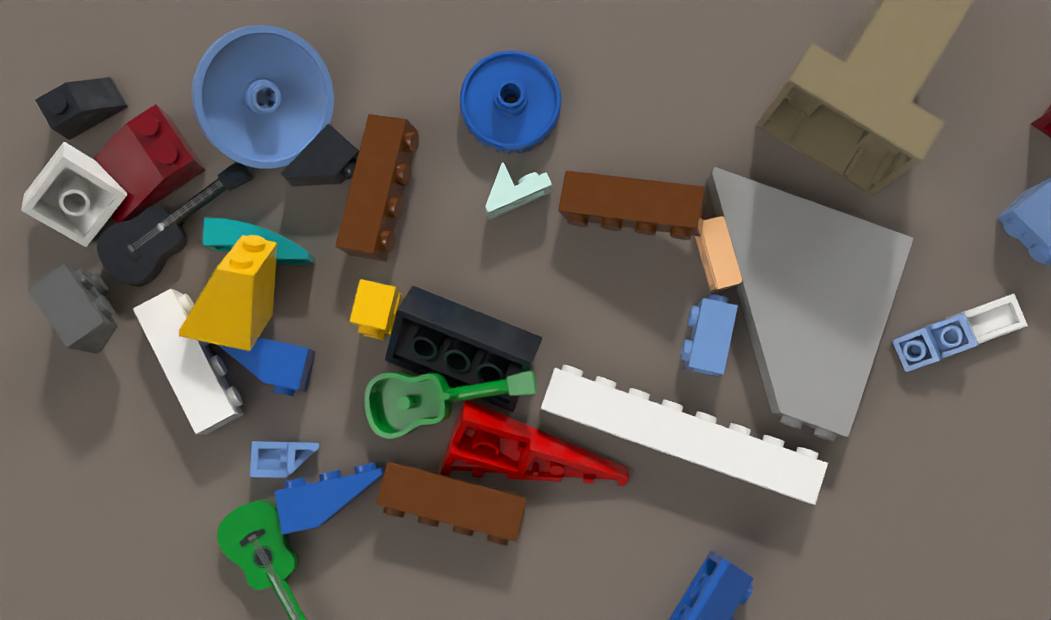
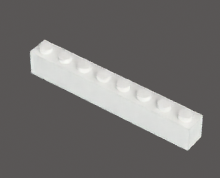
M563 365L562 370L554 369L541 410L815 505L828 463L817 459L819 453L802 447H797L796 452L783 448L785 441L768 435H764L763 439L760 440L749 436L750 429L730 423L729 428L717 425L716 417L699 411L696 412L695 416L683 413L684 406L668 400H663L662 405L649 401L650 394L634 388H630L628 393L615 389L616 382L597 376L594 382L583 378L582 370L568 365Z

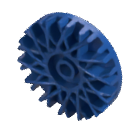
M513 50L490 54L478 61L470 69L463 81L460 92V108L464 124L468 127L469 133L476 137L477 142L484 143L485 148H488V146L493 147L499 153L501 150H504L505 154H510V151L517 150L518 153H522L523 149L530 151L532 146L537 143L539 145L542 144L544 138L548 139L550 132L553 128L555 129L559 120L562 98L558 80L543 61L531 54ZM507 98H514L517 102L506 103L505 100Z

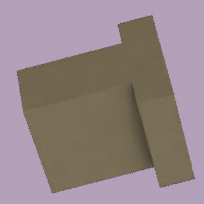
M876 0L865 13L838 58L816 44L811 43L770 101L756 126L868 195L873 196L921 162L945 122L913 104L912 101L974 0Z

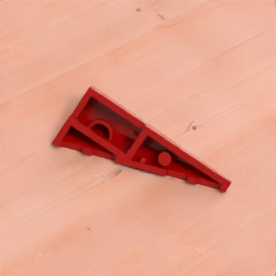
M469 400L464 401L454 421L440 469V474L451 475L452 470L472 471L473 477H483L484 472L505 473L507 479L561 482L563 477L582 478L584 484H594L595 479L617 480L618 486H625L629 480L628 467Z

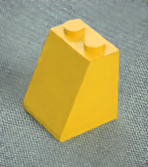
M242 235L214 271L179 329V336L250 351L273 315L277 242L265 240L257 235Z

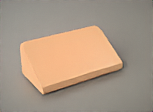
M719 216L704 220L701 237L695 236L708 286L713 294L740 284L742 277L725 218Z

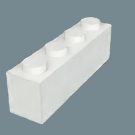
M169 289L133 308L195 434L206 435L244 415L240 408L243 400L234 386H229L224 376L227 374L226 366L218 355H213L208 345L210 343L179 336V329L193 308L194 303L187 294L183 295L176 290Z

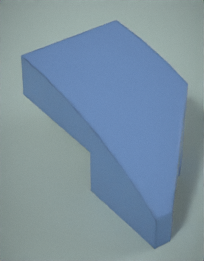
M252 441L250 477L286 478L319 449V443Z

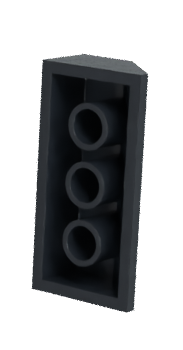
M412 286L397 310L385 361L420 375L440 373L446 378L449 387H462L504 380L508 376L530 371L543 337ZM508 393L479 399L514 412L520 395L510 396Z

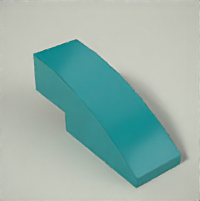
M204 217L203 245L212 251H230L242 235H257L265 240L277 242L276 265H315V258L308 251L271 230L230 219Z

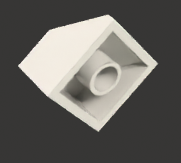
M63 142L24 193L21 211L87 247L125 199L127 192L95 160Z

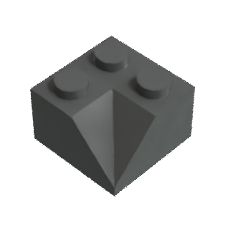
M64 263L27 288L67 348L97 354L103 350L118 327L112 318V315L115 314L112 308V301L106 294L109 288L105 281L96 273L93 275L83 268L78 269Z

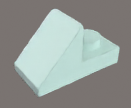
M502 162L485 206L489 220L551 193L552 183L547 172L538 175L537 172L525 175L518 180L519 184L514 186L506 166Z

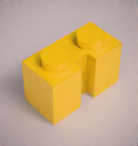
M360 279L349 322L357 326L358 333L363 334V336L384 341L385 335L391 336L397 310L404 296L399 293L396 287Z

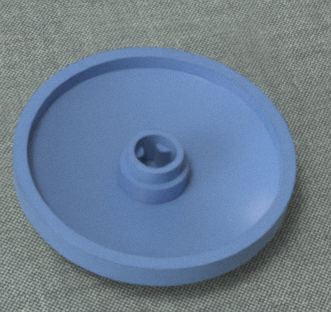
M266 25L246 26L224 34L205 51L193 77L192 106L202 133L219 152L231 160L246 166L271 169L289 165L328 123L330 124L332 119L334 90L324 61L307 41L283 28Z

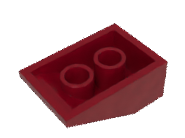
M157 104L127 122L93 158L127 192L125 199L111 215L115 223L132 220L148 207L153 206L206 171L170 116Z

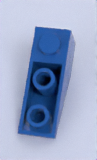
M370 463L354 467L355 474L342 477L340 470L319 474L320 482L306 484L305 477L285 481V489L274 491L281 533L287 534L324 525L384 475L385 468L376 469V464Z

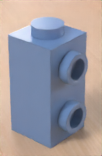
M710 294L708 299L702 298L698 301L697 306H691L687 326L692 327L690 340H684L680 354V360L685 361V370L716 377L724 375L738 305L729 304V298Z

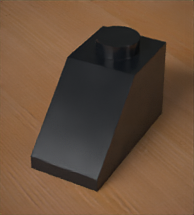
M111 77L65 82L35 99L51 129L68 140L75 138L128 108L127 103Z
M328 123L280 174L292 186L341 184L346 178L348 180L352 179L359 150Z

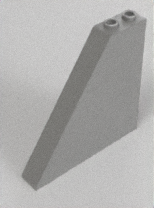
M714 167L708 175L706 183L716 217L723 216L725 218L741 273L742 282L736 285V289L771 412L782 417L780 423L796 429H801L802 425L815 429V436L835 442L836 437H849L914 238Z

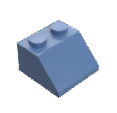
M1051 178L1025 190L997 217L1003 224L1004 230L1013 238L1019 239L1028 248L1029 255L1046 267L1051 265Z

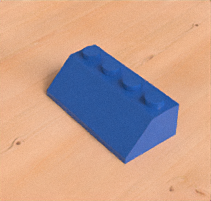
M710 551L669 620H734L735 618L732 615L739 604L744 605L753 591L751 583L754 578L726 559Z

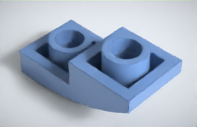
M965 312L892 340L906 372L979 345Z

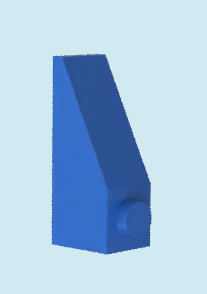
M258 338L250 351L219 345L263 383L274 385L273 392L294 396L295 390L306 392L316 351L264 338Z

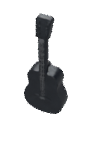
M234 162L217 175L218 179L172 213L157 205L150 206L135 219L119 222L108 227L100 235L97 242V253L103 266L115 279L127 285L140 287L151 283L161 273L168 259L186 247L188 240L182 227L185 220L227 189L231 191L253 180V175L245 165Z

